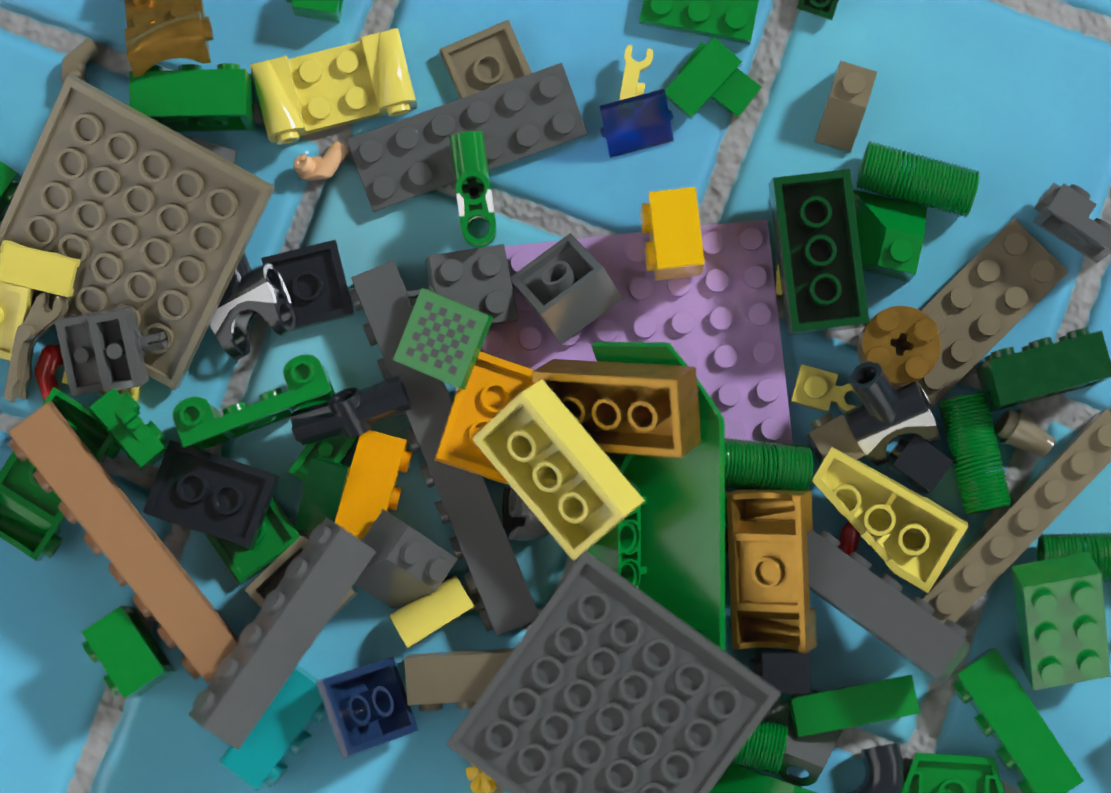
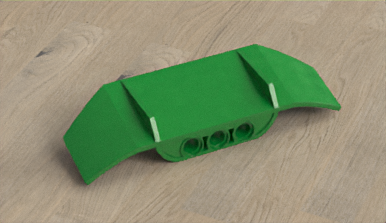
M595 342L591 346L596 361L687 366L669 342ZM697 379L701 443L682 458L604 452L644 499V502L588 549V552L725 651V419Z

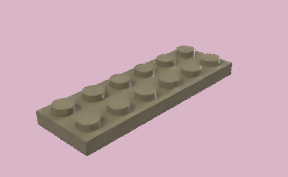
M1015 218L921 310L937 324L941 341V350L937 363L926 376L918 381L928 397L931 409L1068 273ZM900 339L890 344V346L896 348L895 354L898 356L907 350V348L902 346V340Z

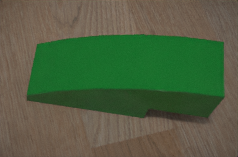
M912 675L897 676L788 699L795 737L845 729L920 713Z

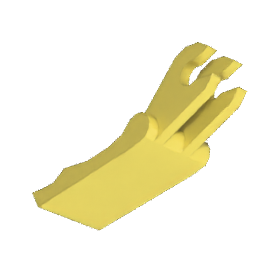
M3 240L0 247V281L64 297H71L74 292L73 284L77 267L80 266L81 260L58 253L26 247L13 241Z

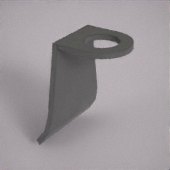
M810 689V693L792 694L791 698L818 693L821 691ZM789 708L787 741L779 775L791 784L810 786L818 780L843 729L795 737ZM790 766L802 767L809 773V776L804 778L796 777L790 774L787 768Z

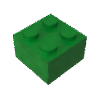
M120 606L81 632L86 639L82 643L85 652L94 663L97 661L101 662L108 673L103 676L104 681L115 696L121 694L124 699L136 698L176 672L134 607Z

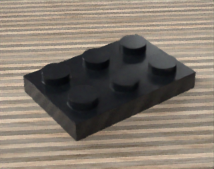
M170 440L143 513L253 550L280 477L276 474L191 446L184 448L182 443Z

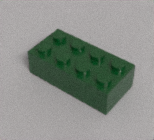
M850 169L772 178L769 183L787 336L865 327L870 322Z

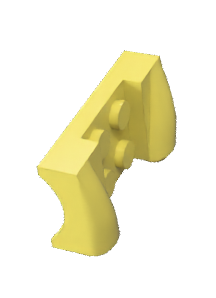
M398 28L361 37L362 41L290 59L286 55L250 64L270 143L288 144L299 140V136L384 115L389 117L401 116L409 113L412 108L418 107Z

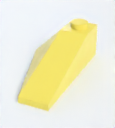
M831 447L812 479L813 483L836 509L845 516L894 574L927 593L931 590L968 528V522L965 519L834 447Z

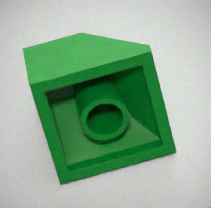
M853 190L863 271L910 281L916 275L925 234L927 207Z

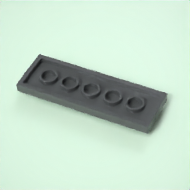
M559 63L347 139L372 211L381 210L455 183L449 140L450 135L469 131H483L488 170L588 135L563 64Z

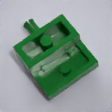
M112 388L89 407L92 415L140 471L150 463L154 465L164 457L165 447L163 445L166 443V437L152 421L145 424L138 416L141 414L139 411L141 408L127 391L120 395L115 388Z

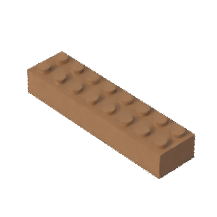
M50 400L8 432L13 438L8 442L9 446L22 462L29 458L38 469L33 476L47 493L54 490L62 501L58 507L69 522L74 524L79 521L87 532L84 533L83 539L97 556L103 552L111 561L108 564V570L120 586L123 587L128 583L134 590L135 594H133L134 598L132 600L146 618L153 614L160 623L157 625V632L171 649L177 645L184 653L181 656L183 659L181 662L192 677L196 680L202 676L208 684L216 676V671L221 661L230 656L237 646L239 638Z

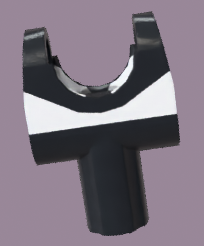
M245 252L210 323L211 329L224 351L237 360L250 353L249 325L255 314H261L263 319L268 321L274 332L280 336L294 331L296 326L291 299L278 270L272 264L266 263L252 271Z
M869 361L860 364L854 369L849 377V382L861 400L862 405L846 411L845 416L857 443L875 465L880 466L889 462L886 448L888 443L898 435L914 433L920 435L925 440L928 439L930 443L941 439L928 397L918 381L895 390L879 363Z

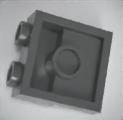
M1053 183L1048 190H1045L1036 203L1034 209L1039 213L1033 222L1094 262H1100L1111 254V225L1099 218H1095V220L1089 218L1097 204L1089 200L1091 196L1083 188L1074 184L1067 186L1063 183L1059 186Z

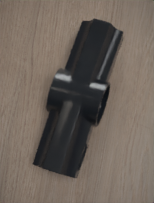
M396 376L362 390H359L357 387L341 390L332 395L326 402L293 411L290 416L292 432L296 441L301 442L302 445L340 434L343 438H353L370 430L375 422L410 410L411 403L403 381L399 376Z

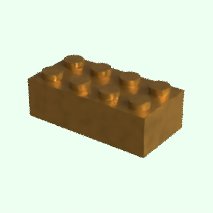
M552 359L532 371L533 385L543 379L603 452L682 458L701 443L696 367Z

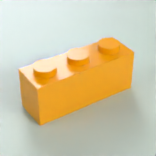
M368 430L359 436L335 523L361 541L383 509L389 512L390 509L397 510L403 488L397 487L401 472L408 473L413 456V451L407 450L409 445L407 440L373 430Z

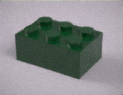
M1089 327L1067 332L1065 336L1059 337V342L1056 343L1052 342L1051 337L1029 342L1018 353H1015L1014 347L991 352V355L984 357L985 363L976 368L981 389L983 392H986L989 411L994 412L1086 388L1110 379L1111 360L1103 332L1090 333Z

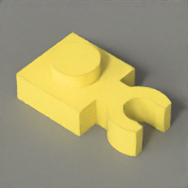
M801 364L790 403L827 413L832 402L845 413L855 408V406L848 405L845 402V394L847 392L856 394L850 383L842 387L837 386L838 374Z

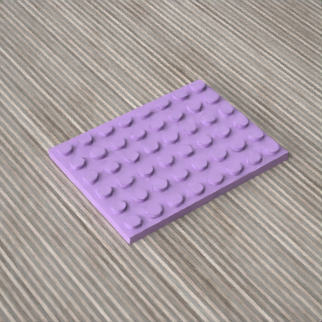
M767 219L700 226L705 261L701 276L655 281L654 271L646 270L644 248H646V242H650L649 233L642 234V232L577 239L604 267L623 299L611 307L608 312L602 314L580 330L577 335L560 345L512 284L518 320L516 322L491 325L480 352L536 370L552 359L596 361L591 347L595 342H669L687 366L696 367L697 379L725 419L726 439L737 438V440L748 439L749 441L758 440V442L767 441L768 443L793 444ZM559 241L505 246L510 277Z

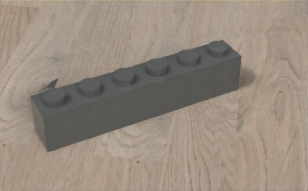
M326 517L323 523L312 531L309 543L299 557L292 560L288 565L286 576L276 590L270 592L265 598L263 608L253 623L244 628L240 635L239 643L230 656L221 661L217 668L216 676L209 686L197 695L193 708L188 715L204 729L239 750L376 551Z
M822 529L819 534L813 530L807 532L809 590L943 686L971 649L968 641L964 638L967 632L950 619L943 623L932 615L935 609L918 596L910 600L900 593L903 586L884 573L879 578L869 571L872 565L853 551L848 556L838 549L841 543Z

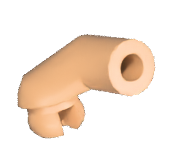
M335 140L324 156L308 157L306 154H301L295 159L293 167L297 175L304 180L328 179L333 176L350 150Z

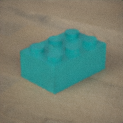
M297 665L239 750L230 746L219 762L255 790L266 786L270 788L272 785L275 786L289 768L284 764V761L290 753L293 755L299 754L312 737L307 730L313 722H323L328 716L317 685L319 679L300 665Z

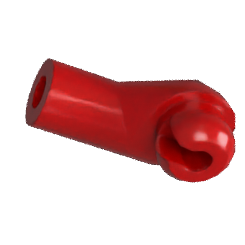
M49 344L44 347L34 368V375L43 401L46 400L53 387L60 390L55 376L58 366L64 364L60 344L55 346Z

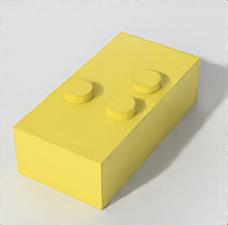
M543 379L517 395L472 438L573 561L595 545L644 502V499Z

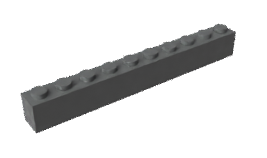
M394 260L351 277L355 287L348 291L356 311L364 309L369 323L362 326L370 345H379L383 358L377 360L383 378L388 380L399 376L407 390L411 409L399 413V417L407 415L412 429L406 431L414 453L420 450L423 453L427 464L421 466L420 469L428 488L436 486L441 500L435 502V506L442 523L451 522L456 536L449 538L457 559L459 560L464 557L466 559L470 572L464 574L472 596L478 593L481 596L485 608L478 611L486 631L494 629L496 635L500 636L534 622L539 616L483 477L434 460L452 406V401L444 382L393 360L413 311V306H408L407 301L409 299L406 298V288Z

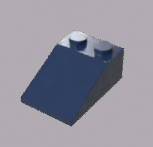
M393 657L317 681L342 758L419 731L411 706L407 705V695Z

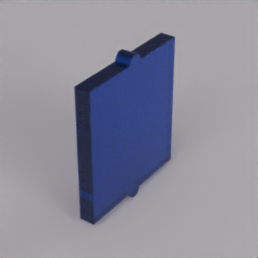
M664 89L599 106L603 124L600 132L602 137L606 139L610 158L674 141L670 121L674 116L672 111L668 109Z

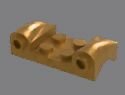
M124 0L127 28L124 29L126 51L134 78L143 76L153 65L168 59L184 58L202 64L211 63L208 41L214 40L210 18L205 17L203 0Z
M736 490L726 494L732 649L784 648L803 653L817 647L816 608H810L807 532L813 530L811 491Z

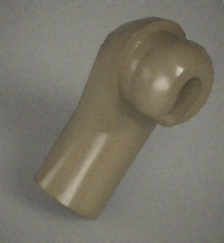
M87 38L62 59V84H64L66 77L71 75L86 82V64L101 53L90 38Z

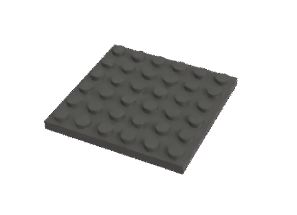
M585 551L446 745L511 793H709L781 692L596 557Z

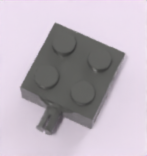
M504 244L429 255L425 264L429 286L426 289L493 316L491 325L516 322L518 320ZM420 290L406 291L409 307L415 306Z
M133 305L60 318L54 321L71 396L99 391L105 393L109 392L112 388L122 390L142 386L149 381L145 364V351L167 348V340L159 341L166 338L164 332L142 336L137 328Z

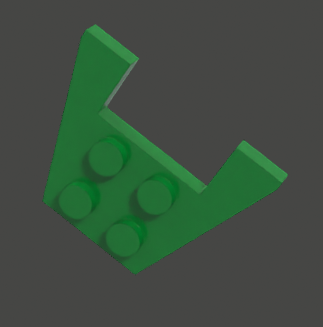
M914 752L904 777L901 793H1004L994 757Z

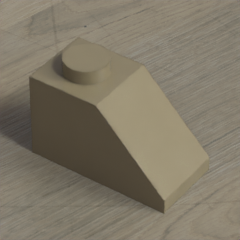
M840 61L835 71L814 142L851 153L867 108L877 71Z

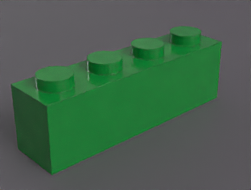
M996 648L988 649L952 673L956 681L952 684L955 693L964 704L971 703L978 714L974 717L975 723L985 737L992 735L1000 747L995 751L998 758L1007 770L1014 768L1022 780L1017 784L1022 793H1067L1084 782Z

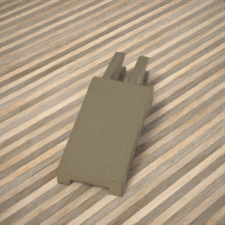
M51 293L40 294L32 305L23 325L18 326L4 391V397L10 402H15L16 398L26 400L27 384L32 378L31 361L37 340L55 325V320L66 316L69 309L66 297L62 296L60 299L59 296H56L53 309L51 310Z

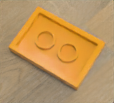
M480 352L465 390L459 388L456 390L434 460L508 485L509 483L472 438L517 395L533 385L532 371L534 370Z

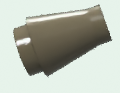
M1011 408L1007 409L995 427V434L1000 437L1001 443L1037 454L1042 458L1048 455L1055 442L1054 437L1048 435L1021 409L1017 411Z

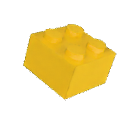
M696 187L649 192L647 203L641 204L640 210L642 234L649 233L650 242H646V248H644L646 270L654 271L655 281L701 276L705 261Z

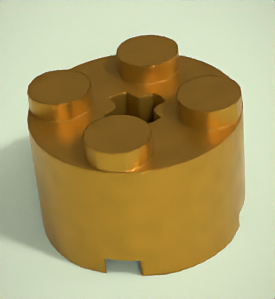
M893 306L883 309L869 321L870 323L864 327L859 336L857 356L860 363L869 361L879 363L894 388H901L921 380L934 368L940 355L941 341L937 324L922 311L909 306ZM897 339L902 340V346L907 348L900 356L895 354L896 348L890 346Z

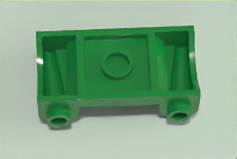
M304 354L296 356L283 369V376L289 391L282 392L281 388L267 391L259 395L260 402L250 406L240 402L222 410L223 416H221L220 411L202 397H190L180 401L174 407L172 417L183 447L191 446L205 450L287 419L293 411L328 401L336 393L328 371L321 361L313 355Z
M53 387L42 406L51 400L99 462H104L107 457L114 459L121 448L92 415L90 409ZM13 451L0 470V538L35 561H41L45 555L52 558L63 541V538L58 536L61 530L60 525L66 518L58 507L62 500L54 490L47 493L33 476L38 469L30 459L27 458L22 462Z

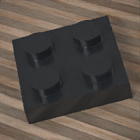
M336 239L261 258L263 265L269 263L278 270L285 283L296 319L294 330L355 315Z

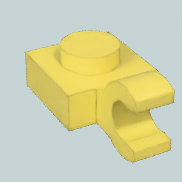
M628 45L624 53L625 69L617 112L618 114L630 116L633 115L634 105L642 106L645 83L638 82L639 75L651 66L653 60V50L650 48L647 49L646 58L643 61L637 62L633 60L631 56L632 45Z

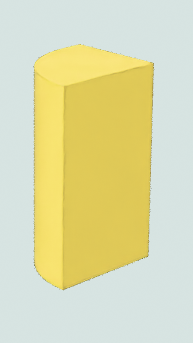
M455 574L442 582L436 592L406 604L389 616L407 648H411L476 607Z

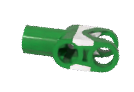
M469 131L449 136L461 230L465 241L470 246L475 248L487 247L494 241L497 228L483 131ZM473 186L479 190L475 196L469 193V189ZM478 220L487 222L490 226L488 234L483 238L472 237L468 232L473 222Z

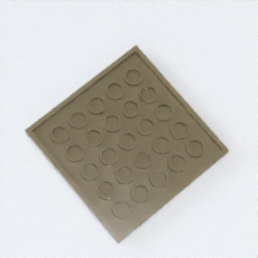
M71 75L66 77L0 225V247L3 240H9L26 247L80 259V266L77 267L73 284V296L66 297L69 309L63 318L133 305L137 328L142 336L164 332L166 335L165 339L159 341L167 340V348L145 351V364L148 376L176 390L180 387L275 186L76 76ZM34 289L32 305L34 304L37 296H39L42 293L47 294V292ZM51 293V310L53 309L56 296H59L60 299L62 296Z

